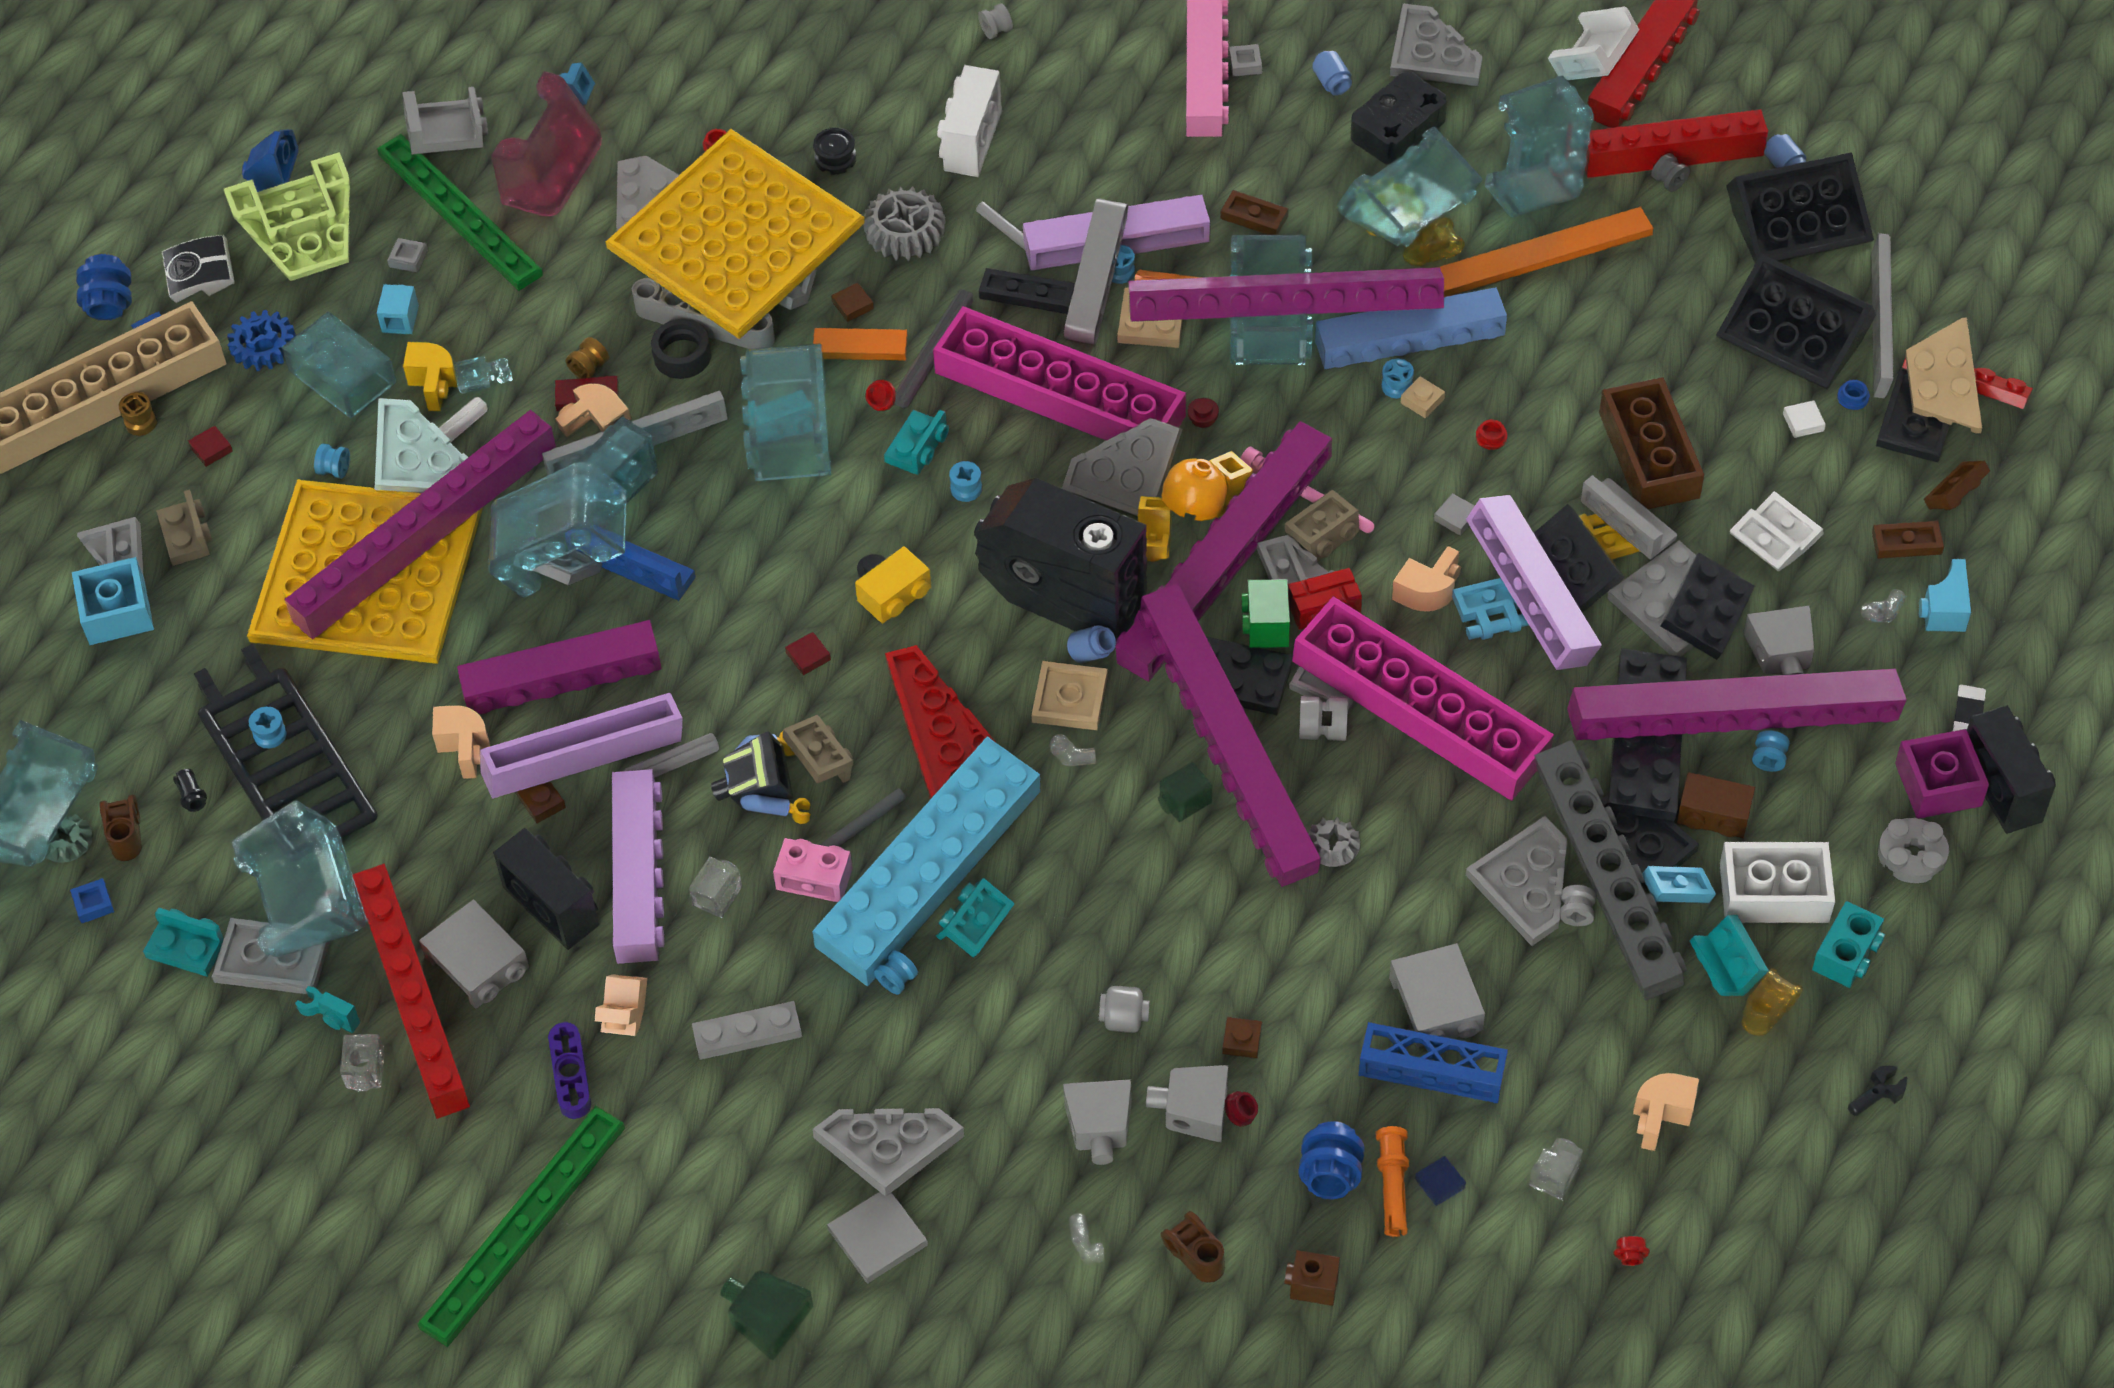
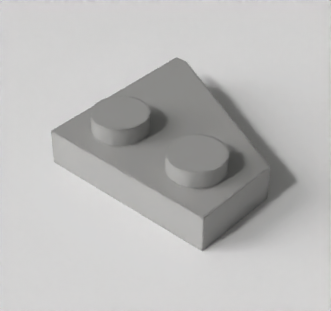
M136 517L77 533V537L99 565L136 557L142 574H144L141 524Z
M1289 535L1257 543V551L1269 580L1287 579V584L1334 572L1333 570L1328 572L1317 563V557L1309 551L1303 550L1299 543Z

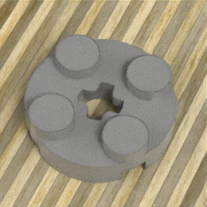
M1917 818L1891 820L1886 830L1882 833L1878 846V857L1883 867L1885 868L1886 864L1893 871L1894 877L1908 883H1924L1931 880L1933 875L1944 869L1949 855V845L1943 835V828L1936 822H1928ZM1913 845L1920 848L1921 851L1914 856L1905 847Z

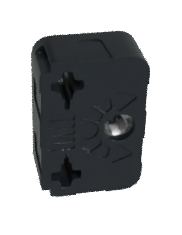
M1402 72L1387 86L1372 96L1363 106L1353 112L1351 117V141L1387 165L1396 164L1444 124L1446 119V95L1414 73Z

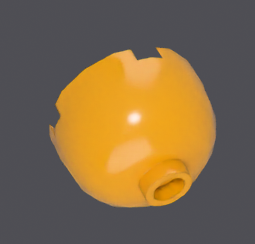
M1192 458L1182 460L1170 469L1163 483L1161 495L1165 505L1177 515L1184 517L1185 513L1196 515L1195 520L1198 521L1211 520L1220 515L1227 497V484L1223 473L1211 462Z

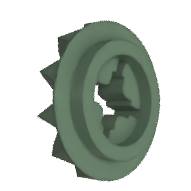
M62 813L61 818L56 820L49 819L48 825L45 828H40V837L37 842L41 853L47 859L64 863L78 859L86 853L92 843L93 833L87 820L81 819L77 814L66 816ZM59 832L69 834L72 843L70 844L68 841L60 839L58 836Z

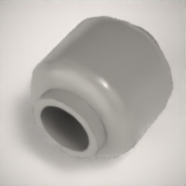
M1111 986L1106 994H1101L1099 1021L1104 1022L1106 1029L1109 1031L1136 1033L1141 1027V1021L1148 1022L1150 1001L1143 1000V993L1137 987Z

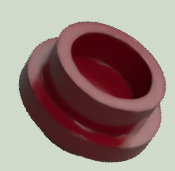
M1198 398L1189 404L1187 414L1195 426L1206 428L1213 425L1217 420L1219 407L1215 401L1209 398Z
M1235 1091L1225 1099V1112L1233 1124L1244 1127L1253 1122L1258 1113V1104L1250 1093Z

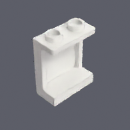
M1627 7L1582 12L1578 16L1584 32L1574 47L1554 50L1548 57L1561 81L1609 75L1639 31Z

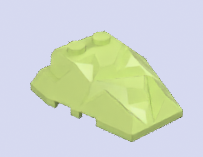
M340 152L311 161L314 174L259 192H257L253 180L223 189L233 217L290 281L349 263L350 179Z

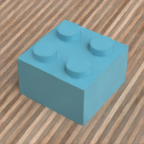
M136 557L72 572L80 623L89 645L154 630L145 579Z

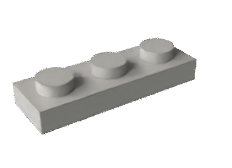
M794 1001L692 1023L699 1060L802 1037Z

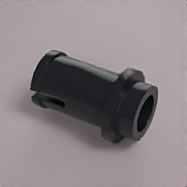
M182 769L178 771L176 776L173 777V781L180 792L182 807L190 812L201 810L206 805V792L200 789L193 770Z

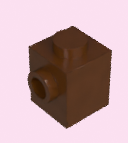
M1297 1250L1295 1263H1287L1284 1284L1291 1285L1290 1299L1334 1306L1340 1257Z

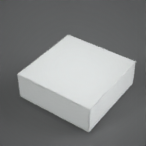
M1815 401L1784 407L1783 415L1794 438L1824 431L1826 424Z

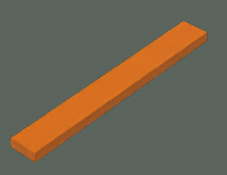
M1638 207L1440 266L1444 277V297L1652 236L1653 226L1642 208Z

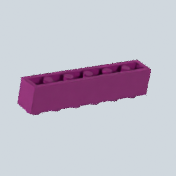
M650 620L457 666L466 707L478 714H486L492 710L508 706H519L524 702L541 698H552L558 694L574 690L581 691L603 683H614L636 675H647L662 669Z

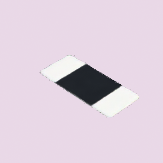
M1959 685L1953 731L1967 730L1970 718L1983 713L1985 689Z

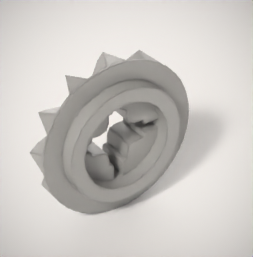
M1338 817L1328 821L1323 818L1319 824H1312L1308 833L1321 858L1320 864L1325 866L1338 867L1348 864L1357 856L1360 850L1359 831H1355L1351 822L1344 823ZM1335 833L1338 836V841L1333 850H1330L1329 839Z

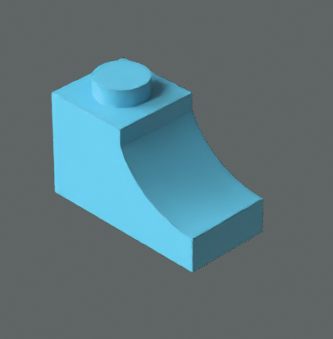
M1952 559L1947 577L1937 585H1928L1925 598H1920L1919 617L1925 618L1926 631L1966 632L1971 615L1965 559Z

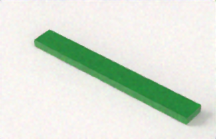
M402 134L377 148L378 155L518 291L543 276L542 269L422 153L411 154L410 143Z
M597 1106L592 1109L418 1322V1327L421 1331L449 1347L624 1131L625 1126L622 1121Z

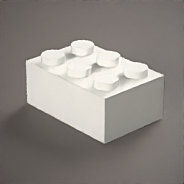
M965 65L961 77L957 76L955 79L953 98H948L946 118L945 120H940L937 136L942 139L939 158H943L944 171L979 177L1002 113L1000 72Z
M1724 842L1720 860V873L1725 917L1727 915H1738L1742 923L1830 922L1835 904L1829 842Z

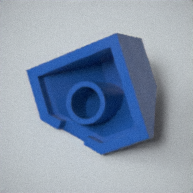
M290 129L274 131L251 149L248 161L243 163L242 176L247 181L253 180L257 192L289 182L299 150L294 131Z

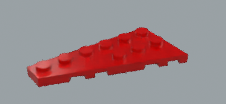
M915 645L885 653V660L929 798L931 799L987 736L994 742L996 741L973 713L962 705L955 691L944 683L936 668L918 646Z

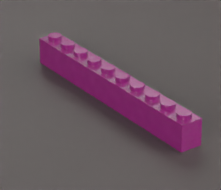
M1440 267L1128 281L1131 322L1444 308V277Z
M530 409L284 600L292 622L312 640L543 461L542 453L556 448L552 427Z
M1299 421L1293 430L1289 429L1284 434L1276 451H1271L1266 456L1263 467L1258 473L1250 475L1240 495L1232 497L1222 517L1216 518L1211 523L1208 534L1202 541L1198 540L1193 545L1190 556L1186 561L1179 563L1175 567L1168 583L1165 586H1160L1157 590L1178 583L1199 621L1256 551L1257 543L1264 541L1332 457V438L1302 421ZM1137 614L1134 624L1128 632H1122L1116 640V660L1120 666L1150 682L1166 661L1163 655L1158 656L1152 645L1153 636L1149 628H1143Z
M1176 583L1142 596L1141 610L1138 611L1140 623L1144 629L1149 628L1153 636L1152 645L1158 656L1163 655L1167 663L1165 665L1167 675L1172 683L1176 682L1180 689L1179 696L1185 710H1191L1195 718L1193 719V724L1200 738L1204 737L1209 745L1207 751L1213 765H1219L1223 773L1221 778L1228 793L1233 792L1237 800L1236 809L1242 821L1247 820L1252 829L1250 836L1256 849H1262L1266 857L1264 861L1271 878L1276 877L1280 886L1283 887L1318 873L1321 858L1179 584Z
M1896 669L1573 687L1567 710L1576 740H1599L1604 738H1632L1637 736H1665L1670 734H1697L1769 728L1789 729L1802 726L1822 727L1835 724L1855 725L1867 722L1887 723L1899 720L1907 699Z

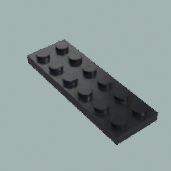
M1621 648L1617 685L1686 681L1687 658ZM1682 734L1613 738L1607 806H1610L1613 812L1675 821L1678 806Z

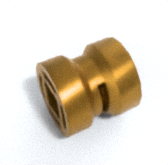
M587 337L580 344V350L573 351L566 358L565 362L569 370L578 378H591L595 374V368L603 366L609 360V354L599 341L592 337Z
M134 392L125 395L120 400L119 411L130 434L142 436L150 433L157 424L156 416L147 395Z

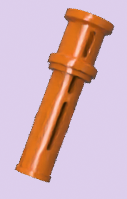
M1397 1126L1383 1127L1376 1131V1140L1380 1142V1157L1377 1159V1168L1383 1176L1384 1233L1391 1237H1400V1230L1403 1236L1408 1233L1404 1172L1409 1167V1159L1405 1156V1141L1408 1139V1131Z

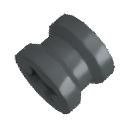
M1668 153L1656 162L1651 176L1656 181H1662L1664 187L1668 191L1673 192L1679 189L1688 179L1690 168L1683 163L1679 164L1677 157Z

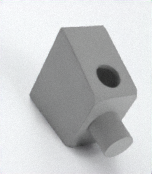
M1809 606L1747 615L1744 636L1763 672L1766 674L1782 672L1783 675L1804 674L1802 669H1807L1811 666L1814 653Z
M1228 1066L1174 1068L1170 1071L1169 1088L1148 1086L1146 1107L1166 1109V1128L1169 1130L1215 1142H1222L1225 1115L1224 1104L1228 1087Z
M1131 1079L1063 1084L1064 1105L1076 1149L1091 1150L1092 1162L1094 1164L1105 1165L1113 1161L1112 1148H1122L1127 1145L1131 1110Z

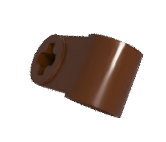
M128 795V799L107 803L106 800L100 801L104 835L113 856L120 861L134 859L142 849L139 826L141 822L140 812L135 795Z
M1188 1211L1184 1215L1183 1221L1171 1230L1165 1229L1161 1232V1239L1167 1249L1176 1258L1180 1259L1197 1279L1210 1283L1219 1280L1223 1276L1225 1271L1224 1247L1195 1213ZM1205 1257L1215 1258L1212 1262L1201 1261Z

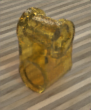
M1443 217L1429 223L1410 227L1406 232L1403 257L1410 265L1422 266L1426 263L1458 255L1464 249L1465 242L1455 233L1453 221L1450 218Z
M1771 968L1746 1001L1742 1015L1743 1028L1748 1033L1756 1036H1762L1770 1032L1781 1017L1795 1005L1803 991V987L1799 984L1794 986L1780 977L1778 970Z

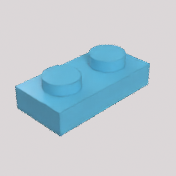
M1648 866L1642 873L1655 902L1710 903L1716 895L1703 868Z

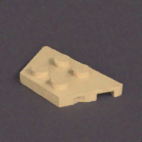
M1966 317L1957 320L1908 348L1905 357L1913 413L1925 417H1935L1940 422L1952 425L1954 422L1971 428L1970 432L1981 433L1982 423Z

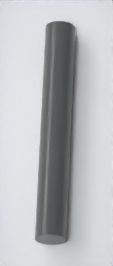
M896 789L820 845L840 847L906 799L905 794L901 789Z

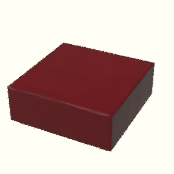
M216 426L188 440L190 448L205 467L233 452L231 444Z
M814 632L785 647L786 654L802 675L831 660L830 653Z

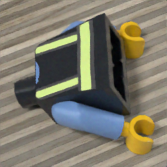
M769 731L761 735H749L745 737L733 752L724 757L723 765L726 777L711 783L713 795L718 801L731 797L743 810L787 816L788 813H791L792 819L799 824H806L810 820V813L798 811L810 809V802L806 798H798L793 804L789 803V800L793 798L785 756H793L795 754L782 738L783 731L779 737H776L775 734H771Z

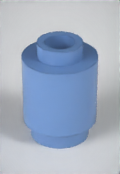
M1323 51L1316 56L1312 69L1325 90L1331 92L1332 95H1340L1346 92L1352 85L1351 74L1338 53L1335 51Z
M1788 134L1775 135L1766 143L1764 154L1775 168L1806 162L1805 154Z
M1099 625L1075 631L1070 634L1067 641L1068 652L1071 658L1078 663L1105 658L1114 650L1116 645L1113 632L1109 628Z

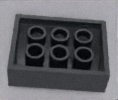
M1852 152L1736 176L1726 185L1733 215L1754 263L1757 262L1760 254L1779 262L1874 241Z
M1760 254L1716 336L1828 390L1862 342L1876 314L1872 305Z

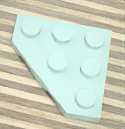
M378 399L374 490L423 493L468 458L450 443V439L433 422L430 423L419 412V408L411 400Z

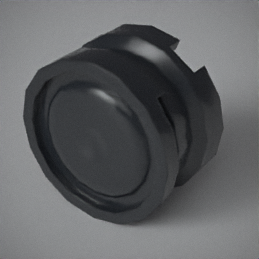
M828 128L816 135L813 141V149L818 169L822 172L825 170L830 171L831 175H839L847 172L846 169L848 167L853 168L856 163L855 140L850 132L842 128Z

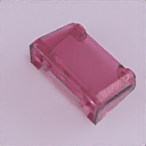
M544 71L537 82L536 88L538 95L542 99L547 100L548 107L527 140L513 137L507 138L497 145L491 157L501 203L549 217L558 214L565 206L602 144V137L599 127L563 77Z

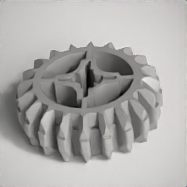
M900 186L898 191L893 192L888 189L886 196L878 194L877 201H870L869 209H866L864 214V232H866L868 243L873 246L875 252L882 251L884 258L892 254L896 261L900 256H904L909 261L911 256L916 255L921 258L923 251L931 253L933 246H939L940 238L944 237V225L946 222L943 208L939 202H936L934 195L927 196L925 190L917 193L914 187L909 191H904Z

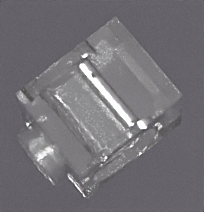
M379 1034L344 1035L340 1073L346 1089L367 1091L370 1088L382 1087L385 1050ZM368 1062L363 1067H357L360 1063Z

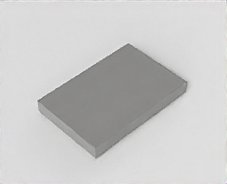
M230 918L212 974L214 983L307 994L306 988L308 986L317 987L332 937L331 932L326 929Z

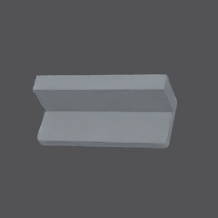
M1592 475L1583 482L1581 502L1650 560L1676 540V532L1612 479L1606 478L1603 482H1600Z

